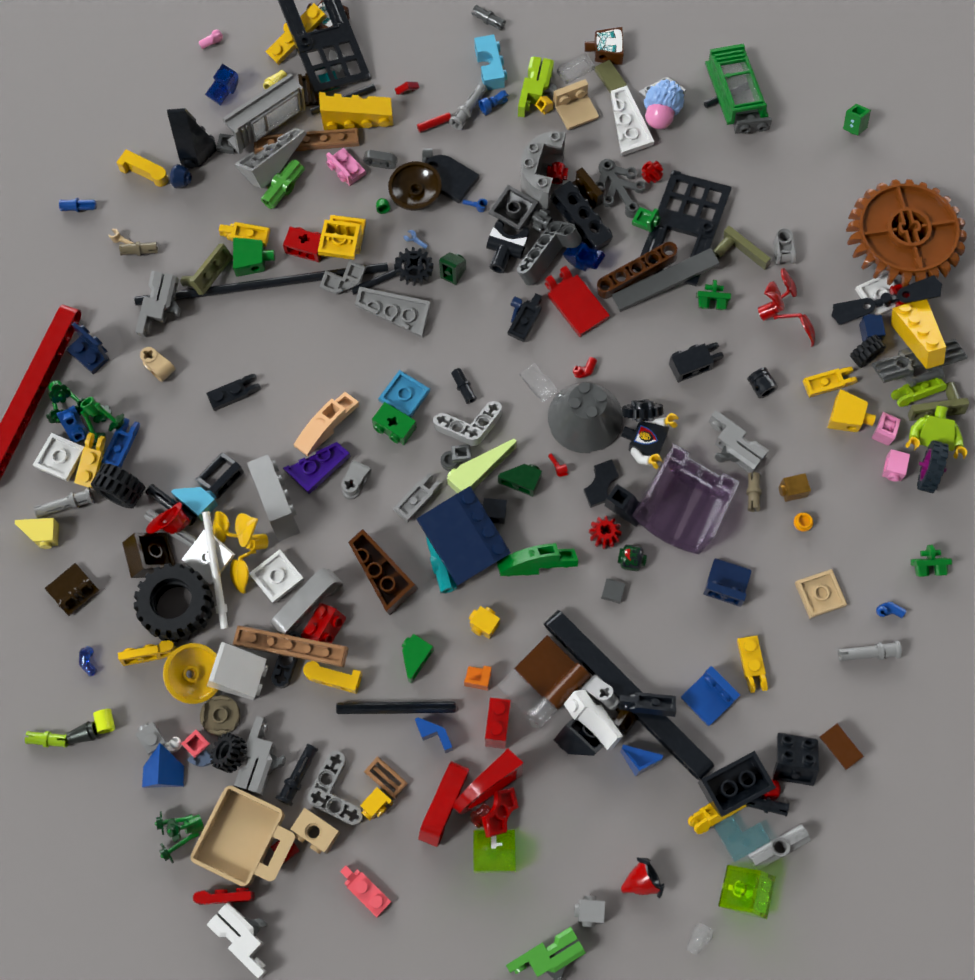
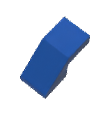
M419 717L415 718L423 741L438 735L445 753L453 751L445 728Z

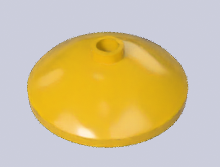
M189 643L176 648L168 656L163 668V680L168 692L178 701L187 704L202 703L213 697L218 690L207 687V683L217 654L209 647L198 643ZM187 671L192 673L190 678L186 675Z

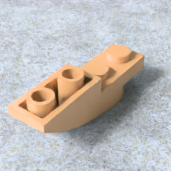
M346 392L336 400L331 399L306 425L295 441L294 447L308 457L334 433L333 429L359 406V401Z

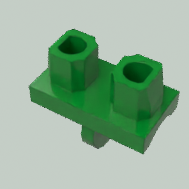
M713 280L712 285L705 284V290H711V292L698 291L696 293L698 308L709 309L710 300H716V310H726L728 301L731 299V293L716 292L723 291L724 286L717 285V280Z
M927 545L925 551H920V556H927L926 559H910L911 565L915 566L916 576L918 577L929 576V566H934L936 576L947 575L948 565H952L951 558H935V556H941V550H935L933 545Z

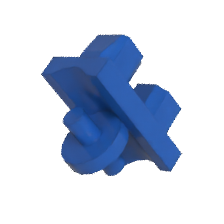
M74 405L56 413L72 442H78L87 437L89 432Z

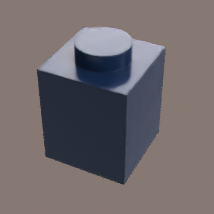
M868 314L863 316L859 324L862 341H866L867 338H871L873 335H877L883 341L886 332L882 315Z

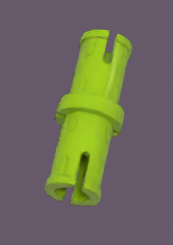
M45 731L44 733L26 732V735L29 737H25V744H37L47 748L49 746L67 748L68 743H65L66 741L68 742L66 734H52L50 731Z

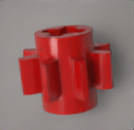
M657 160L654 163L648 161L641 169L643 172L641 175L647 183L650 181L656 183L663 176L662 165Z
M554 162L552 167H547V177L553 178V184H562L563 180L567 181L568 168H565L563 163Z

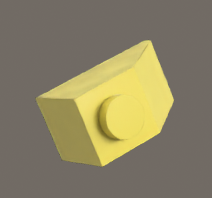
M54 518L15 520V525L40 548L50 549L52 546H58L59 523Z

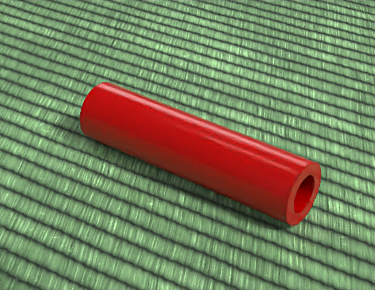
M447 112L417 124V129L421 133L449 122L451 115Z

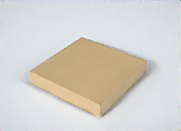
M832 569L795 581L809 619L847 606Z

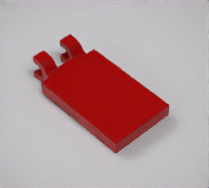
M564 266L560 269L561 273L559 274L563 281L557 284L553 276L550 275L545 278V286L550 290L548 293L549 299L577 335L581 337L608 320L610 315L578 274L573 277L568 267Z

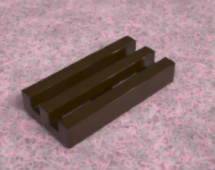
M307 73L304 76L298 74L299 84L302 87L303 81L306 80L308 102H305V106L320 105L318 93L315 94V101H312L310 81Z

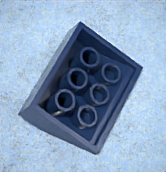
M471 486L416 518L457 586L511 553Z

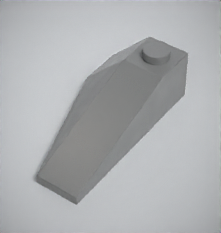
M294 128L278 137L276 143L264 145V150L256 154L251 152L235 166L253 186L261 189L270 185L273 177L281 171L307 133L305 130Z

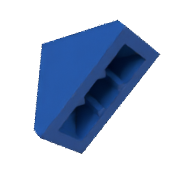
M159 743L143 766L142 787H184L185 766L161 743Z
M622 745L620 751L635 777L658 764L663 757L661 754L627 745Z

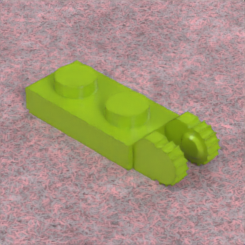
M938 378L917 383L913 387L905 384L903 387L895 389L891 393V398L897 400L899 407L908 406L911 402L946 390L947 384Z

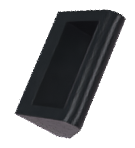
M221 453L195 480L206 490H210L216 496V499H219L244 471L236 461ZM226 461L230 467L212 486L205 482L219 465Z

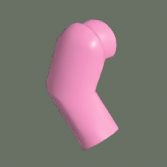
M215 29L211 35L200 40L199 44L204 49L220 42L223 35L220 30Z

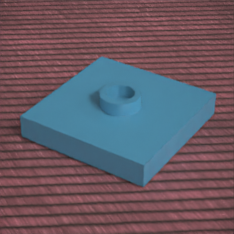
M399 370L378 400L381 403L386 402L411 418L430 393V388Z

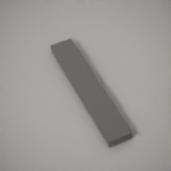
M712 248L612 294V298L621 312L719 266V261Z

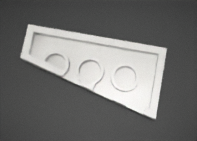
M624 86L612 90L611 101L621 156L653 146L654 140L628 87Z

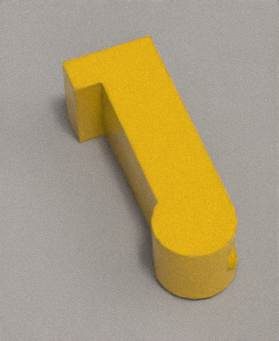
M125 149L116 162L121 172L127 174L130 170L153 181L158 187L165 186L169 181L163 167Z
M314 661L307 662L303 667L304 675L308 680L357 694L362 679L361 671L353 669L352 675L320 667Z

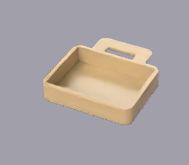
M227 786L222 792L191 853V861L239 886L249 887L256 875L267 881L275 880L295 840V835L293 832L281 827L285 815L280 808L234 786ZM274 838H276L280 842L268 866H266L262 862Z

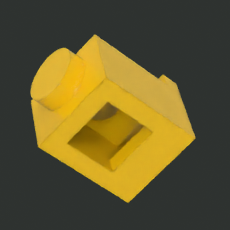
M376 787L360 805L363 809L361 813L371 821L376 816L381 817L387 810L385 806L387 804L391 806L393 801Z

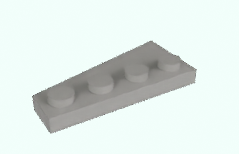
M359 287L355 305L423 338L431 302Z

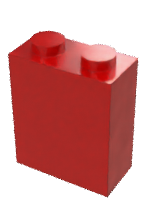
M490 697L485 747L506 748L511 700Z

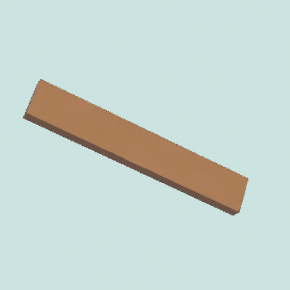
M358 128L306 132V136L295 151L360 146ZM284 134L265 135L254 142V153L256 154L264 150L263 146L266 144L276 143L277 138Z
M239 625L237 626L232 644L339 667L345 666L349 650L346 646Z

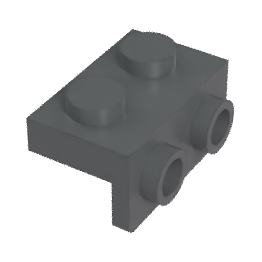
M758 109L738 112L735 115L733 124L735 134H746L748 132L769 130L772 118H761Z

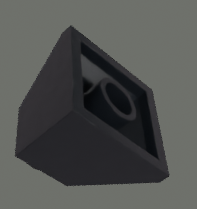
M574 719L570 720L553 740L562 750L571 755L594 756L604 747L585 725Z

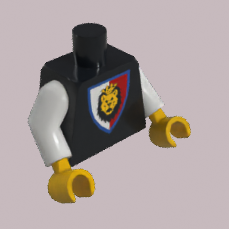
M670 413L664 418L654 419L653 421L639 422L636 430L624 427L621 437L631 440L628 450L637 463L652 465L655 469L659 468L656 462L663 461L659 454L669 431L668 426L676 428L678 425L673 421L679 419L674 413Z

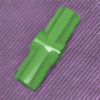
M291 160L282 173H277L273 177L271 186L261 197V201L266 207L274 209L284 195H289L292 192L296 180L305 170L299 161Z

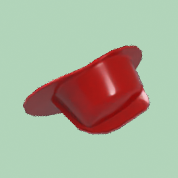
M182 503L175 504L172 508L155 517L148 524L146 532L152 534L163 530L169 534H175L183 530L190 523V520L181 509Z

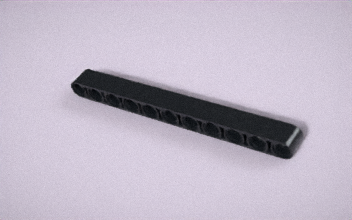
M557 610L543 623L546 629L592 675H597L613 688L614 694L618 699L620 695L630 696L635 694V692H642L560 610ZM633 712L637 720L697 780L700 781L714 767L713 762L667 716Z

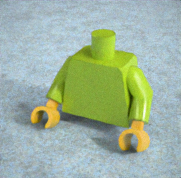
M937 405L934 416L925 415L911 426L909 441L905 445L906 448L913 444L915 451L920 445L929 446L931 441L934 440L948 444L949 451H954L955 449L953 455L955 459L958 458V453L963 455V459L967 455V449L964 448L959 426L955 424V420L946 419L948 407Z

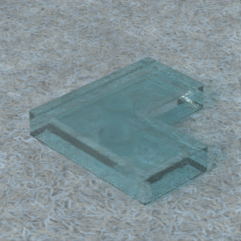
M731 815L713 825L734 862L771 841L761 823L742 832Z

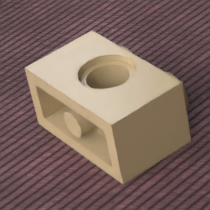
M306 808L303 809L291 827V830L295 832V838L302 843L304 840L311 843L310 848L318 854H321L322 851L327 854L341 833ZM314 827L319 828V836L310 838V830Z

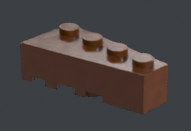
M362 529L348 543L385 611L391 615L418 587Z

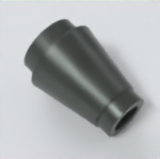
M87 721L67 732L66 737L68 742L73 744L94 741L95 738L99 737V734H97L95 722Z

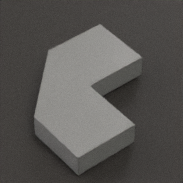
M349 260L343 277L325 270L319 288L338 294L361 283L366 267Z

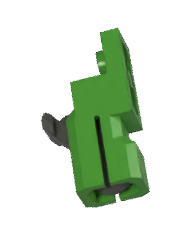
M570 926L556 935L554 943L550 946L545 947L542 942L508 963L506 967L510 973L514 971L515 974H518L527 968L525 963L529 962L537 977L547 972L554 978L553 980H562L564 968L586 952Z

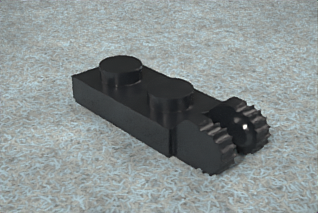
M249 374L242 379L207 392L206 394L213 410H219L258 392L261 389L258 383L250 385L246 389L244 387L257 379L256 375Z

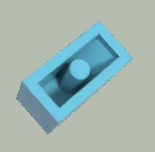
M201 487L173 489L171 491L173 496L201 521H203L202 512L210 511L211 513L218 506L215 500L216 496L210 490L205 491Z

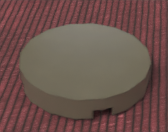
M223 695L210 698L202 706L200 712L202 726L207 732L215 736H222L224 733L233 732L241 719L240 708L237 703L230 697Z

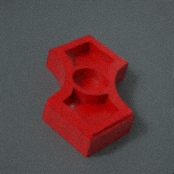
M514 787L493 792V806L488 814L481 817L486 838L507 833L509 815L513 810L519 808Z

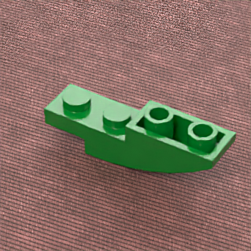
M552 543L516 551L497 561V567L500 576L539 575V568L578 567V558L575 549H558L557 544Z

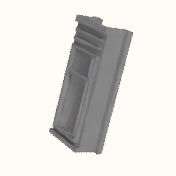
M291 73L223 118L224 123L234 133V136L227 140L228 144L239 154L253 142L258 141L302 110H306L303 87L293 78Z

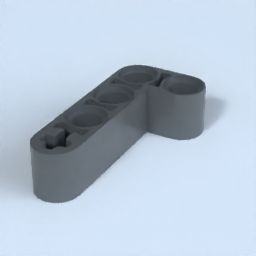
M553 221L547 226L517 267V272L526 285H533L539 280L563 246L575 248L581 244L582 237L575 225L562 221Z

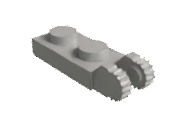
M432 473L427 474L421 481H418L393 508L405 521L409 522L442 486V482L438 480L430 489L426 487L434 477Z

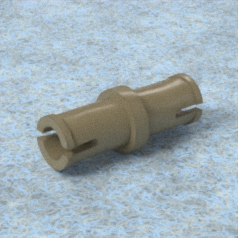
M137 241L134 244H119L120 255L137 254V256H141L142 254H157V242L140 243V241Z
M753 472V476L752 473H748V489L746 494L748 495V511L755 512V508L757 512L760 511V495H762V490L760 489V473Z

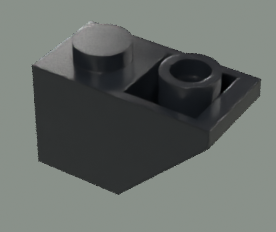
M616 484L606 498L605 507L635 527L638 526L647 513V510L638 499L618 484Z

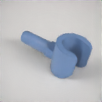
M414 230L407 231L412 235L411 239L406 235L403 236L407 242L414 241L424 249L428 247V245L416 237Z

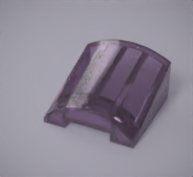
M673 443L632 516L645 529L664 542L699 555L715 537L739 485V481L725 473H722L720 476L688 458L690 452Z

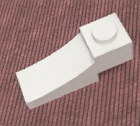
M586 690L574 691L564 703L573 719L585 725L599 739L606 750H612L623 738V735L603 706L595 705Z

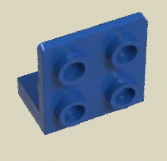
M710 666L703 676L681 696V699L707 726H710L739 698L740 694Z

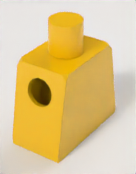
M840 389L835 398L827 428L858 432L862 424L873 426L876 415L866 413L867 401Z

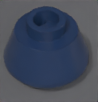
M180 164L172 167L170 183L174 188L186 187L188 183H191L192 174L189 172V169Z

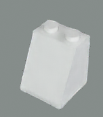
M221 642L207 687L253 700L255 695H260L263 686L259 684L261 676H266L269 667L265 665L267 659Z

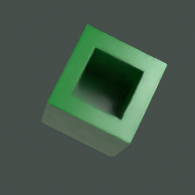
M858 104L852 106L846 111L843 129L851 134L860 135L868 128L871 110Z

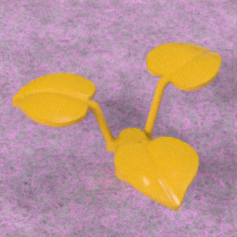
M216 511L213 520L214 536L222 543L226 541L227 536L236 537L241 547L250 549L249 552L239 556L238 560L233 559L230 565V577L233 585L239 592L245 594L249 570L243 559L251 554H256V550L267 549L269 544L266 534L253 535L258 519L244 513L239 514L236 518L235 531L237 534L230 533L228 531L230 523L227 516L221 511Z

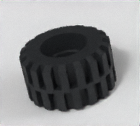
M106 463L102 464L91 482L93 489L100 495L117 505L131 509L135 507L146 489L144 484L131 473L118 466Z

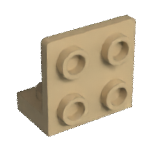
M586 79L554 91L553 103L567 130L599 118L596 109L587 95L588 82Z

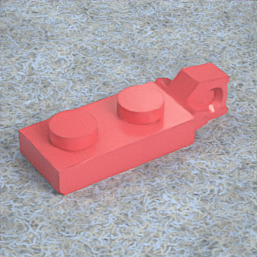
M345 865L340 871L347 878V881L344 883L347 888L377 918L391 904L392 901L358 869L353 873Z

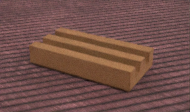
M378 756L364 771L367 776L394 800L401 793L402 789L408 785L402 777ZM379 763L392 776H394L401 783V785L398 786L396 783H394L375 765ZM373 769L375 772H377L384 780H386L393 788L396 789L395 792L393 793L370 771Z

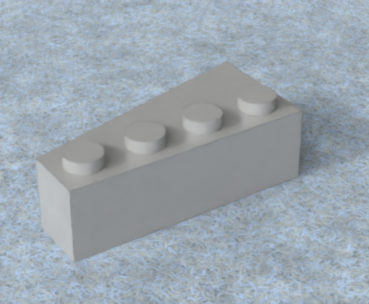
M267 454L247 462L278 541L300 533L294 519V515H297L293 504H288V500H291L287 489L283 490L281 487L285 485L281 474H276V471H279L275 460L271 461Z

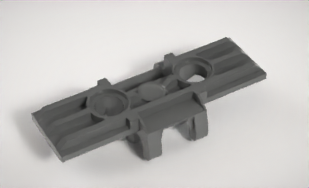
M953 339L944 342L946 345L944 364L926 369L929 371L928 373L914 376V370L917 367L923 366V364L910 348L899 350L897 356L873 362L872 366L883 383L905 377L910 387H913L917 383L927 380L944 378L942 366L965 360L968 356L957 340Z

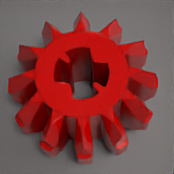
M606 515L604 520L598 517L597 522L591 523L592 528L589 529V534L592 536L590 540L596 541V547L603 544L602 548L606 549L608 544L612 548L614 543H619V536L622 535V531L619 530L620 524H614L615 518L608 521V516Z

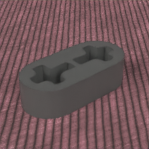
M367 150L365 151L363 162L373 167L394 169L397 157L387 152Z

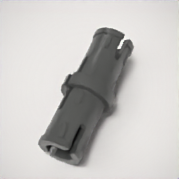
M478 5L474 6L473 11L475 12H472L473 16L499 30L504 28L506 20L494 15L492 11H487Z

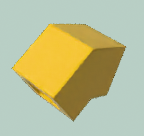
M540 96L535 106L545 115L553 110L554 103L548 96Z

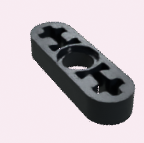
M295 631L289 632L287 634L290 636L302 638V636ZM284 655L278 656L271 676L272 683L277 688H286L290 684L298 658L293 657L291 664L284 665L282 663ZM281 666L283 669H286L283 674L286 680L281 681L279 684L276 677H280L282 674V670L279 669Z

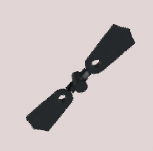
M933 275L902 287L897 294L883 293L881 298L877 300L863 298L833 304L831 316L838 325H842L872 313L875 307H889L891 303L898 302V300L902 303H909L941 297L942 283ZM908 293L909 297L904 298L903 294ZM866 304L871 306L869 309L864 308Z

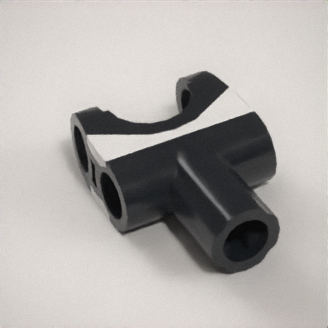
M499 219L497 220L486 245V249L495 251L489 266L491 270L496 273H504L510 256L518 259L522 258L528 241L529 228L524 227L520 233L511 236L503 231L504 222Z

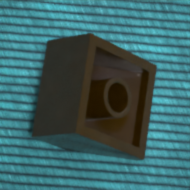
M133 533L122 542L131 578H145L144 576L148 572L150 575L155 572L154 568L158 566L161 569L164 568V564L171 563L172 566H175L167 533Z

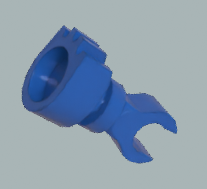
M503 90L494 97L492 96L489 99L483 98L479 100V108L484 115H488L491 113L492 107L506 103L509 95Z

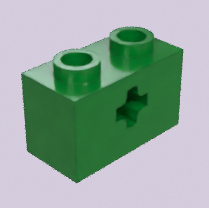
M386 402L382 404L372 418L373 428L380 434L385 433L397 444L405 445L417 428L414 419Z

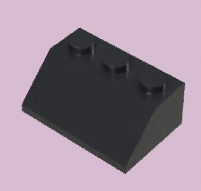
M755 751L702 778L698 782L706 799L720 817L731 813L776 788Z

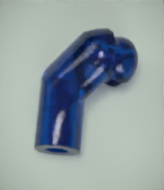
M87 646L79 651V665L91 677L97 672V669L90 662V657L93 656L94 650L92 647Z

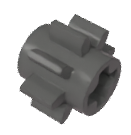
M545 208L540 209V211L535 210L531 217V222L534 224L533 228L538 231L546 229L553 220L550 217L551 215H549L551 211Z

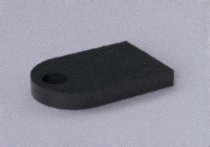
M435 155L425 162L438 167L436 170L442 182L441 193L457 203L463 200L479 179V174L446 155Z

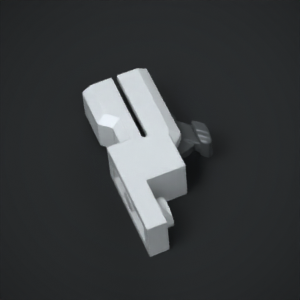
M227 902L218 911L219 914H216L208 922L207 926L218 937H227L232 942L228 949L257 978L261 979L267 973L264 969L266 965L258 957L254 959L253 956L264 945L256 935L260 927H267L268 924L261 918H245L231 903Z

